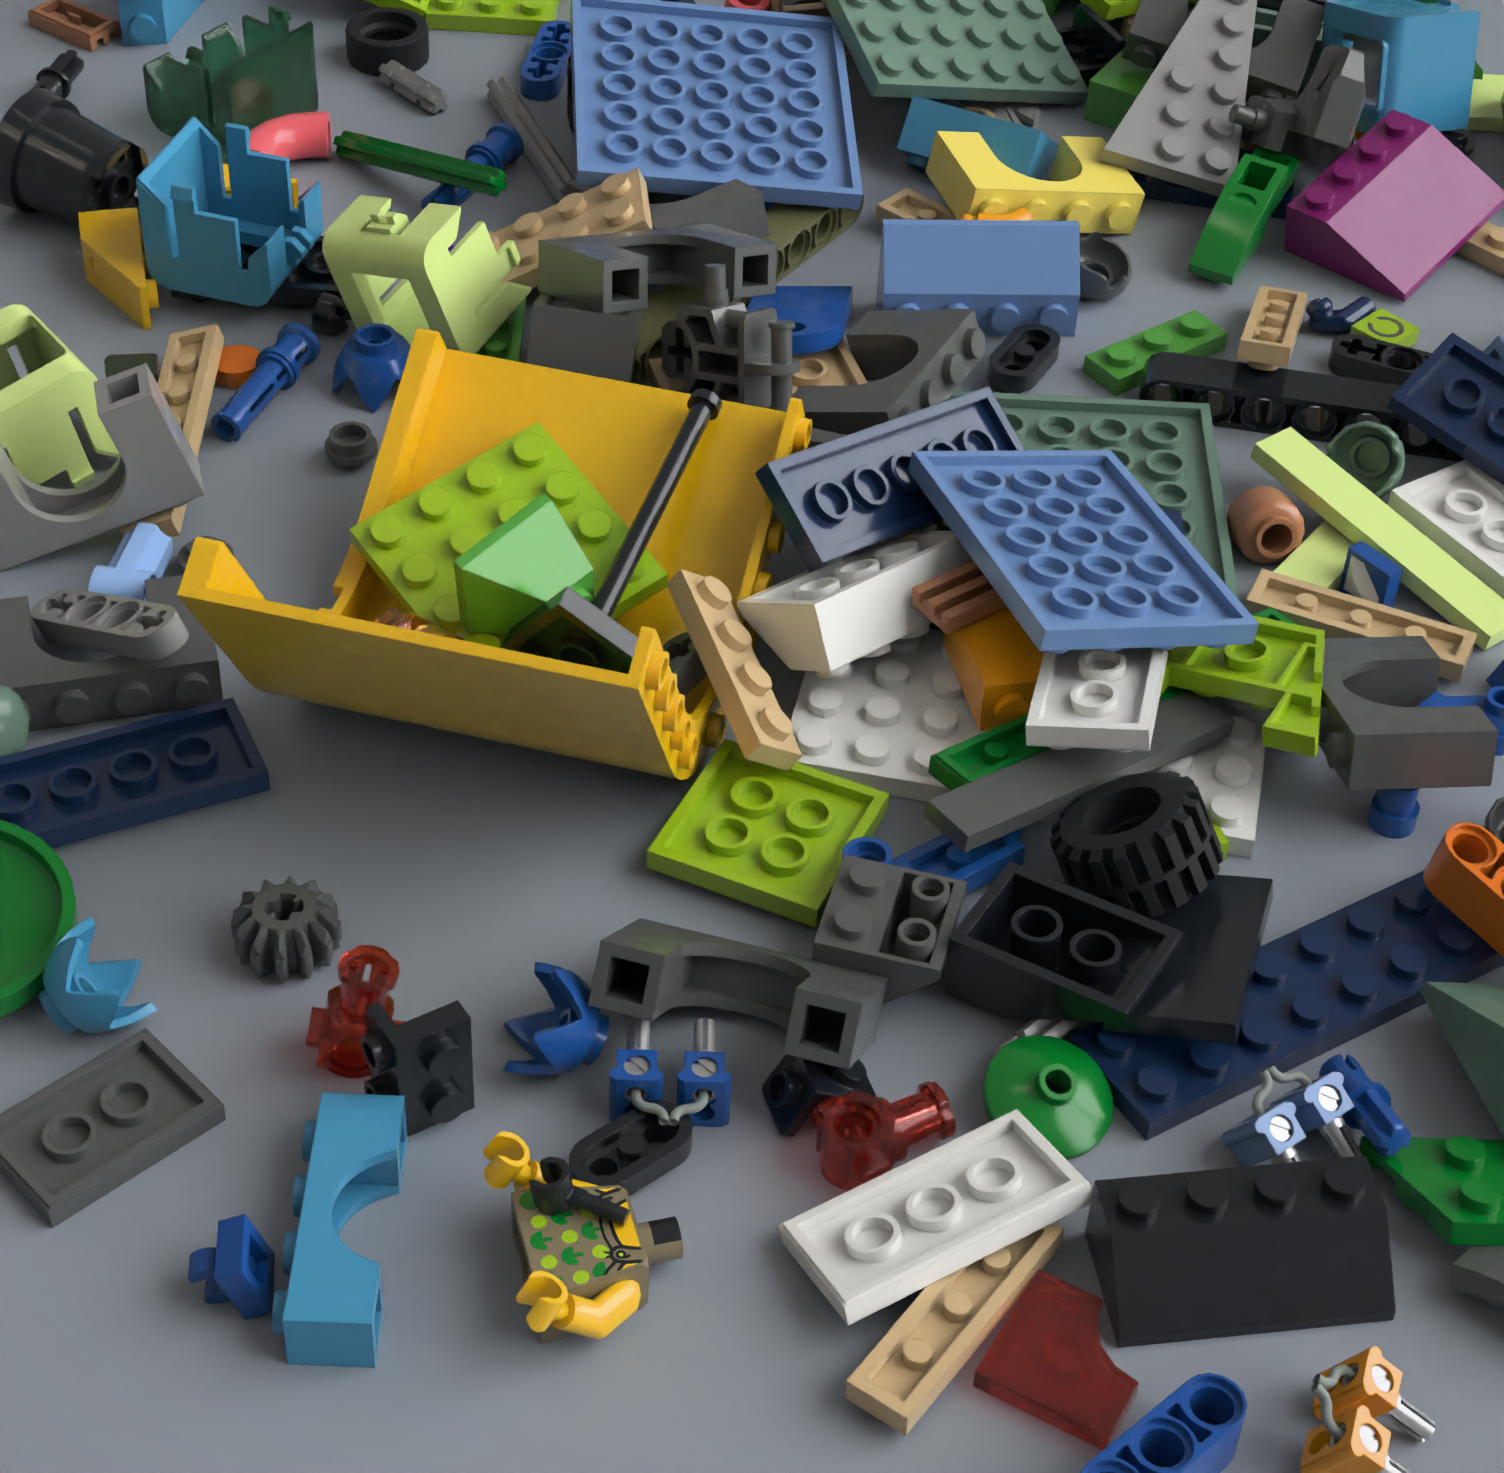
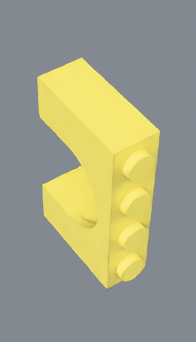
M936 131L925 171L957 220L963 214H970L972 216H977V213L1007 214L1019 207H1023L1030 212L1033 220L1078 221L1080 233L1099 231L1101 234H1132L1145 196L1144 191L1127 169L1098 161L1107 144L1102 137L1061 136L1049 175L1052 181H1046L1025 176L1005 166L997 159L979 132Z

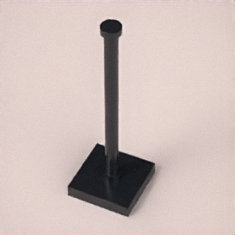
M696 389L692 392L687 402L689 412L593 602L590 603L567 586L513 626L502 644L503 648L625 674L629 673L638 637L611 617L708 422L716 419L722 408V401L714 392L707 389Z

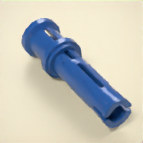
M496 123L486 132V138L482 142L473 143L468 148L465 160L504 170L506 163L516 161L523 154V139L512 126L506 123ZM440 183L435 190L423 198L421 208L423 210L429 203L460 206L474 192Z
M288 323L278 332L277 342L272 347H267L260 352L256 358L255 371L239 387L225 406L211 419V427L218 437L227 442L238 441L279 390L293 387L300 378V369L304 365L313 363L320 354L321 346L319 340L310 329L299 323Z

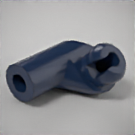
M1327 297L1322 300L1320 298L1314 299L1306 306V312L1309 315L1307 323L1318 332L1350 333L1353 324L1376 311L1373 301L1367 297H1360L1339 310H1333L1332 301Z

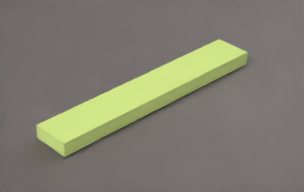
M1292 427L1255 443L1250 456L1253 461L1354 544L1363 541L1401 567L1403 570L1400 582L1453 626L1476 632L1475 644L1485 651L1504 640V599Z

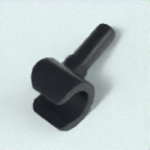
M546 1157L539 1162L543 1180L547 1184L536 1180H529L533 1201L540 1212L545 1215L554 1216L562 1214L572 1207L579 1211L584 1210L621 1226L626 1224L630 1209L574 1186L569 1165L565 1160L558 1157Z

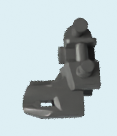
M1329 45L1325 47L1310 81L1299 99L1285 95L1284 100L1254 95L1249 98L1247 105L1234 104L1229 113V121L1242 125L1241 140L1329 167L1358 141V139H1355V130L1365 104L1366 96L1364 53L1343 46Z
M718 263L706 264L705 288L702 289V301L680 306L676 310V320L667 321L662 327V370L668 378L687 381L685 386L677 392L692 394L696 389H707L714 392L721 400L786 412L789 400L792 397V375L800 371V360L792 357V329L795 328V321L777 320V311L774 308H762L747 312L744 303L729 302L728 288H726V265Z

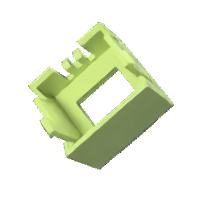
M358 196L329 226L325 232L322 244L325 261L357 330L371 323L386 324L401 334L410 345L417 328L438 331L447 349L475 354L531 292L532 288L529 286L506 281L504 283L500 282L514 266L518 267L521 258L514 240H507L496 252L483 221H478L449 252L448 248L457 238L461 206L429 203L410 223L407 215L388 211L391 208V198ZM397 279H401L399 283L381 301L380 297L387 291V289Z
M12 304L0 309V444L3 449L5 448L14 467L30 481L40 485L65 470L73 488L84 486L96 479V476L68 414L69 411L74 410L79 415L92 448L96 453L114 457L119 456L118 450L98 416L93 383L98 381V379L28 307L22 304ZM13 345L16 346L28 374L21 379L7 350Z

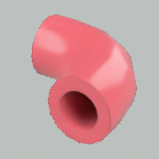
M329 112L291 113L266 120L249 130L251 133L249 137L250 151L289 158V162L298 159L330 158L331 118Z

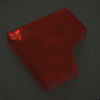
M1038 1269L975 1370L973 1386L1104 1450L1109 1446L1134 1402L1139 1382L1116 1367L1101 1346L1097 1322L1103 1299Z

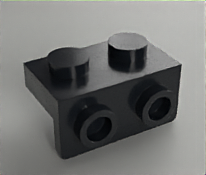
M1085 3L1076 5L1071 27L1056 28L1074 64L1078 67L1087 88H1089V80L1124 48L1126 40Z
M458 1000L397 1026L379 1002L365 1007L367 1034L360 1037V1044L366 1062L370 1067L371 1079L364 1082L365 1094L404 1096L407 1137L436 1124L450 1122L462 1113L475 1108L471 1018Z

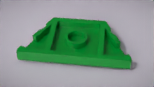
M1361 1136L1359 1149L1363 1156L1366 1155L1371 1169L1381 1167L1395 1180L1393 1195L1410 1210L1421 1214L1426 1219L1427 1226L1448 1245L1504 1246V1140L1475 1139L1468 1136H1454L1451 1138L1411 1137L1408 1147L1399 1148L1395 1157H1386L1380 1155L1366 1136Z

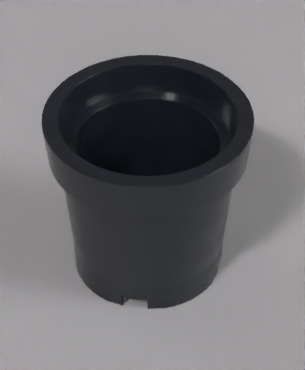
M37 88L25 93L9 108L0 122V204L25 213L41 211L79 224L78 212L135 207L138 209L139 200L138 197L134 196L137 189L136 178L149 165L147 154L143 148L82 116L73 103L45 88Z

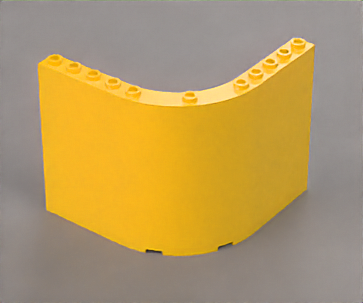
M417 328L357 524L539 422L630 529L689 412L687 402L691 394L447 349L440 332ZM793 397L789 400L786 412L721 400L722 408L717 418L708 422L646 546L650 554L667 572L668 582L680 569L704 577L713 576L725 584L732 595L731 603L741 624L751 635V646L754 652L757 649L759 635L739 614L736 602L772 586L773 574L767 572L771 554L779 555L781 553L786 533L784 525L755 473L768 462L808 449L812 432V419L805 418L802 399ZM196 537L177 596L246 680L256 689L265 693L678 780H684L693 775L705 759L710 748L718 749L723 741L726 715L708 675L686 696L680 694L677 688V674L672 673L669 666V652L663 650L662 646L669 640L688 632L668 587L613 619L638 637L629 673L625 674L422 632L352 542L333 584V595L339 596L332 609L320 607L317 611L266 600L224 542Z

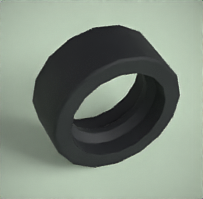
M381 7L357 13L348 20L345 28L347 58L351 66L358 71L373 76H380L381 72L378 70L382 63L387 64L390 60H395L415 72L428 62L430 54L428 25L425 19L417 13L402 8Z

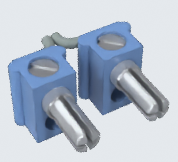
M1275 1065L1259 1074L1262 1079V1087L1254 1094L1252 1100L1254 1114L1226 1130L1221 1136L1222 1145L1232 1149L1241 1167L1252 1166L1267 1159H1270L1273 1164L1301 1162L1294 1145L1307 1137L1305 1133L1317 1128L1322 1136H1325L1337 1158L1363 1156L1342 1117L1344 1113L1355 1106L1342 1085L1344 1076L1342 1073L1334 1071L1310 1080L1301 1071L1281 1073ZM1272 1079L1278 1083L1298 1081L1302 1084L1270 1103L1269 1108L1263 1110L1262 1102L1271 1092Z

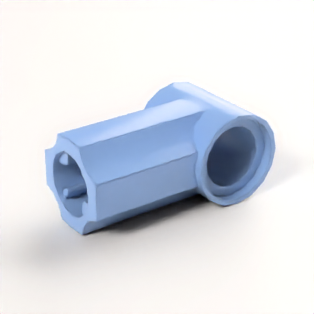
M138 522L135 529L125 533L109 566L97 565L90 578L88 591L147 601L144 580L162 577L174 553L172 537L160 531L156 524Z

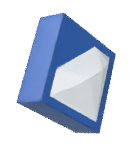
M1360 541L1348 548L1339 591L1393 608L1403 569L1363 541Z

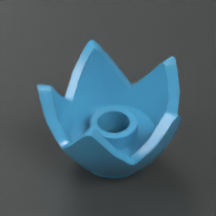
M92 917L85 919L72 928L57 943L48 958L42 977L45 989L39 994L40 1002L54 1023L69 1033H75L78 1029L92 1034L111 1032L134 1024L158 1010L151 1002L136 1006H123L141 968V960L125 959L87 962L90 944L96 929Z

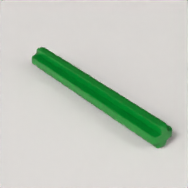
M346 130L342 132L341 136H335L333 144L337 146L336 154L341 158L488 196L497 197L500 191H506L508 183L504 181L505 172L499 168Z

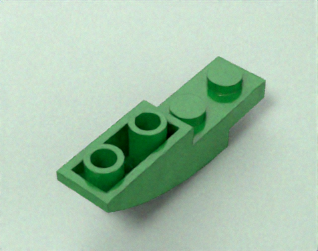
M1257 146L1252 155L1245 153L1227 181L1205 224L1189 261L1187 271L1203 276L1209 281L1222 282L1232 286L1264 238L1268 219L1298 176L1301 159Z

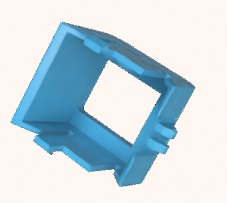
M1325 0L1321 54L1324 48L1329 45L1353 49V41L1343 40L1345 33L1375 40L1382 44L1377 105L1375 107L1364 104L1356 131L1366 134L1392 109L1431 124L1438 131L1466 129L1469 121L1481 12L1459 10L1458 4L1447 0H1438V3L1429 4L1414 0Z
M192 117L136 178L146 264L149 274L153 279H156L159 285L171 290L248 306H262L269 301L293 269L306 256L309 249L314 246V243L323 232L320 182H316L298 197V208H293L289 158L250 151L249 137L251 133L248 126L227 122L224 128L231 195L226 194L220 143L196 117ZM240 244L260 247L249 256L248 269H243Z

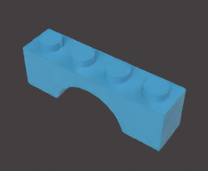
M321 1092L317 1120L305 1121L302 1157L304 1162H309L307 1175H296L292 1201L293 1216L300 1217L298 1231L286 1232L283 1244V1274L290 1275L288 1290H276L272 1309L273 1334L284 1335L288 1365L376 1368L384 1311L380 1263L352 1251L340 1239L339 1235L346 1223L362 1208L380 1199L400 1194L407 1147L405 1098L403 1095Z

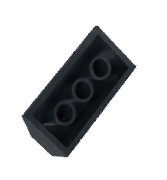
M1366 1155L1095 1180L1092 1192L1093 1203L1090 1204L1085 1236L1118 1348L1394 1319L1396 1307L1388 1211Z

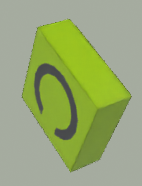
M1379 308L1353 324L1350 334L1362 335L1411 347L1417 343L1420 328Z

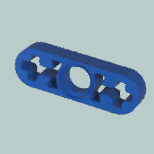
M556 20L547 22L540 27L520 69V92L525 98L534 101H547L559 95L567 78L568 58L571 54L570 22Z

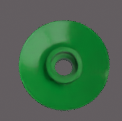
M1043 1035L1016 1039L997 1052L984 1075L982 1096L990 1121L1017 1109L1066 1160L1079 1157L1092 1150L1109 1128L1113 1115V1097L1107 1078L1098 1064L1086 1052L1070 1042ZM1046 1081L1056 1084L1064 1094L1052 1092L1046 1085Z

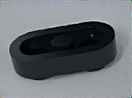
M1023 324L1014 328L989 357L987 372L989 383L1002 393L1021 394L1032 389L1058 359L1059 334L1054 329L1041 324Z
M648 1101L649 1103L662 1106L668 1112V1116H670L674 1108L678 1107V1105L668 1101ZM634 1107L582 1138L574 1145L569 1155L571 1178L598 1186L619 1185L626 1189L630 1196L673 1170L688 1158L692 1149V1120L688 1114H685L679 1118V1123L676 1126L670 1124L661 1125L657 1115L643 1112ZM655 1142L664 1143V1144L661 1145V1146H653V1145H651L652 1143H655Z

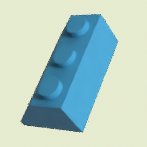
M914 95L897 146L899 151L909 157V165L926 170L936 131L979 132L997 159L1005 166L1020 174L1042 180L1054 161L1058 145L1041 130Z

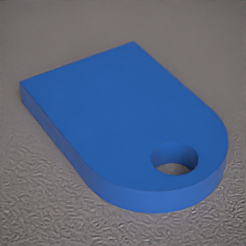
M776 286V294L751 297L746 311L774 308L777 311V320L795 321V328L792 329V355L820 352L838 345L844 338L853 306L852 286Z

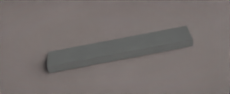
M1188 690L1158 704L1150 751L1133 750L1131 752L1118 753L1109 749L1092 748L1048 749L928 800L924 817L965 853L1066 809L1074 804L1076 799L1108 781L1110 782L1134 773L1140 774L1155 770L1231 736L1235 720L1206 697L1198 696L1192 690Z

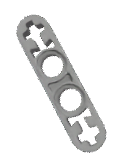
M73 588L62 589L46 596L31 611L33 621L45 640L49 642L144 661H155L173 654L189 638V631L175 607L171 605Z

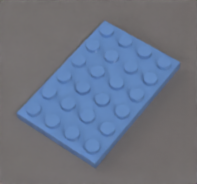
M1111 450L912 451L908 468L909 473L1039 651L1062 654L1069 650L1100 649L1107 652H1117L1123 648L1152 647L1159 650H1171L1179 646H1206L1219 649L1227 645L1253 644L1259 623Z

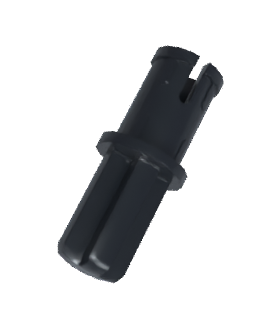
M67 50L66 53H61L50 67H45L39 71L36 78L37 82L30 91L37 88H45L65 99L71 92L72 82L84 68V60L80 59L74 50Z

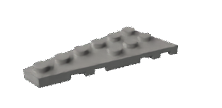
M1257 0L1198 1L1106 144L1098 161L1218 197L1220 196L1238 165L1242 125L1230 122L1229 113L1234 104L1245 106Z

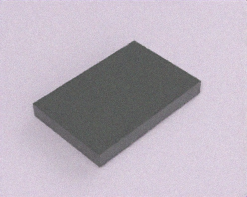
M144 1028L0 1114V1173L53 1228L225 1121L224 1104L148 1029Z

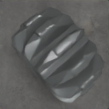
M290 875L284 884L274 885L264 879L260 892H243L240 907L233 910L231 930L232 937L234 938L235 953L239 957L241 965L251 966L257 979L271 973H276L283 984L290 974L299 973L310 980L314 966H330L334 950L340 948L342 927L341 920L338 919L337 904L334 902L332 893H324L319 890L316 880L297 885Z

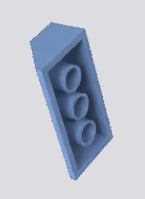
M883 219L876 295L877 311L974 309L978 326L985 336H1008L1014 328L1032 323L1048 326L1054 329L1059 336H1075L1080 300V226L1078 221Z

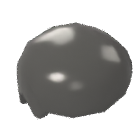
M1094 231L1089 236L1080 238V296L1091 300H1102L1121 294L1126 289L1132 276L1130 256L1119 244L1103 238L1099 231Z

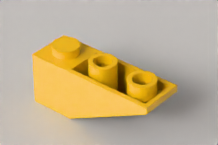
M137 207L78 212L86 280L144 330L152 329L150 309H158L159 300L156 279L151 277L146 264L142 226H139Z

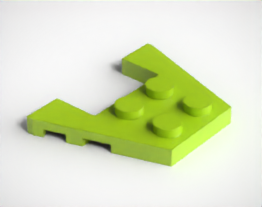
M1252 615L1259 623L1253 644L1227 645L1219 649L1206 646H1179L1169 650L1160 696L1168 686L1192 690L1201 697L1212 698L1219 696L1246 702L1251 707L1259 710L1274 709L1262 726V746L1315 758L1319 745L1325 630Z

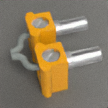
M1377 1346L1368 1348L1317 1374L1313 1378L1314 1384L1311 1387V1391L1315 1394L1312 1408L1315 1417L1318 1420H1322L1323 1424L1308 1431L1306 1434L1299 1466L1301 1473H1412L1390 1457L1388 1447L1391 1432L1374 1420V1418L1380 1415L1387 1417L1419 1442H1424L1433 1435L1436 1424L1434 1420L1401 1396L1399 1390L1403 1372L1385 1360Z

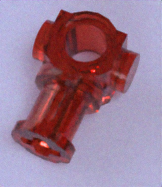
M359 945L342 955L338 965V978L342 984L328 991L325 1009L312 1007L305 1046L318 1048L315 1067L327 1068L335 1075L345 1078L370 1076V1067L366 1062L360 1044V1037L367 1034L365 1007L379 1002L396 1026L405 1022L393 1020L394 1000L390 997L388 991L395 988L400 971L399 963L385 949L373 945ZM366 964L372 966L368 982L362 981Z
M929 1081L918 1085L915 1094L889 1103L885 1098H876L870 1094L858 1091L842 1097H830L821 1102L811 1115V1122L817 1129L816 1150L821 1156L820 1169L823 1177L832 1185L844 1189L845 1192L894 1169L892 1164L906 1159L908 1147L932 1137L945 1140L954 1136L956 1131V1120L947 1095L936 1082L931 1083Z

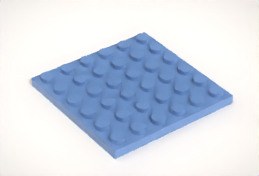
M570 0L575 185L596 187L613 174H625L639 168L646 181L648 193H670L693 197L731 180L738 179L761 190L764 202L860 210L863 191L843 38L832 17L661 0Z

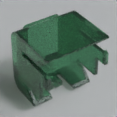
M271 4L268 6L269 24L248 15L242 17L245 56L241 42L229 24L225 22L201 35L203 50L194 46L187 48L185 61L188 62L187 64L174 60L170 52L144 64L143 76L147 109L152 122L160 131L174 137L192 117H196L220 143L222 160L228 162L224 128L227 122L248 126L249 130L266 120L283 115L317 112L319 102L312 22L309 21L289 32L288 21L291 20L288 11Z

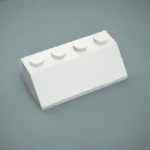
M917 531L810 573L807 570L736 603L739 614L790 670L816 671L818 678H829L848 672L851 669L850 662L858 658H871L889 652L891 650V642L898 639L915 638L930 631L929 624L933 622L911 604L912 587L973 561V559L952 531Z

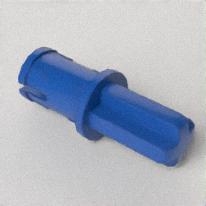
M1341 1054L1329 1058L1322 1065L1319 1077L1333 1071L1340 1072L1344 1076L1342 1085L1355 1106L1342 1115L1346 1122L1345 1124L1352 1129L1362 1130L1381 1156L1395 1157L1399 1148L1408 1147L1411 1141V1133L1391 1109V1097L1388 1090L1379 1082L1371 1081L1358 1061L1351 1055L1346 1054L1345 1061Z

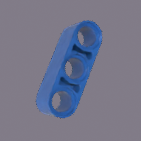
M1213 1373L1198 1374L1188 1379L1089 1461L1080 1473H1220L1230 1464L1235 1456L1247 1409L1244 1392L1235 1382L1225 1376ZM1151 1463L1161 1464V1465L1165 1466V1468L1159 1467V1466H1155V1465H1153V1464H1151Z

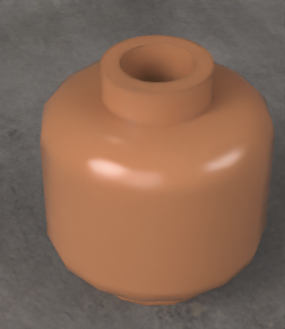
M1258 486L1247 489L1236 497L1228 510L1227 524L1229 536L1244 556L1255 563L1270 565L1282 562L1302 543L1305 532L1303 516L1286 494L1274 487Z

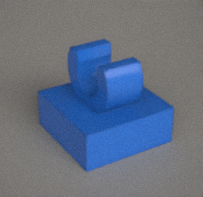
M245 1214L218 1221L216 1247L198 1249L190 1254L188 1280L191 1283H196L206 1279L204 1300L208 1304L224 1303L230 1300L245 1320L272 1313L275 1253Z

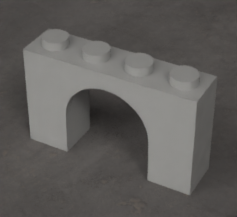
M147 363L93 382L98 416L119 452L118 459L113 467L100 479L88 485L70 489L49 488L36 484L19 473L0 444V571L24 562L33 561L37 557L67 546L79 545L93 536L121 526L133 524L139 519L168 508L183 506L191 500L205 495L199 461Z

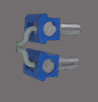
M637 1017L630 1018L627 1025L626 1049H617L616 1068L611 1069L609 1072V1120L613 1121L636 1107L643 1112L657 1115L661 1125L670 1124L676 1126L679 1123V1118L685 1114L690 1116L692 1126L723 1127L727 1125L730 1120L732 1076L729 1072L725 1071V1052H716V1022L708 1018L707 1050H703V1018L695 1021L693 1051H685L684 1070L679 1071L677 1074L676 1105L678 1107L674 1108L670 1116H668V1112L662 1106L648 1102L655 1100L663 1101L664 1076L663 1072L657 1069L658 1050H649L650 1021L641 1019L640 1048H636Z

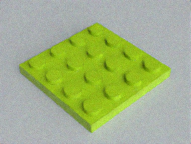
M537 422L350 528L349 532L352 544L422 632L503 648L502 644L507 634L468 633L461 626L454 560L544 493L556 506L593 567L594 593L596 596L629 528L540 423ZM646 548L611 617L612 619L617 618L667 588V572Z

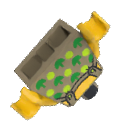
M503 1131L496 1134L483 1150L484 1156L492 1160L484 1169V1178L487 1184L495 1189H503L513 1181L514 1190H516L511 1192L512 1238L524 1284L515 1296V1299L519 1304L530 1305L531 1310L526 1316V1322L533 1331L537 1332L540 1344L551 1342L573 1333L595 1340L604 1339L635 1311L642 1309L648 1303L649 1265L683 1258L682 1236L676 1217L637 1223L628 1191L619 1185L598 1186L572 1179L574 1186L630 1209L629 1217L624 1226L572 1207L562 1214L554 1216L545 1215L538 1210L533 1201L529 1180L547 1183L543 1180L539 1163L535 1160H529L530 1152L526 1143L518 1135Z

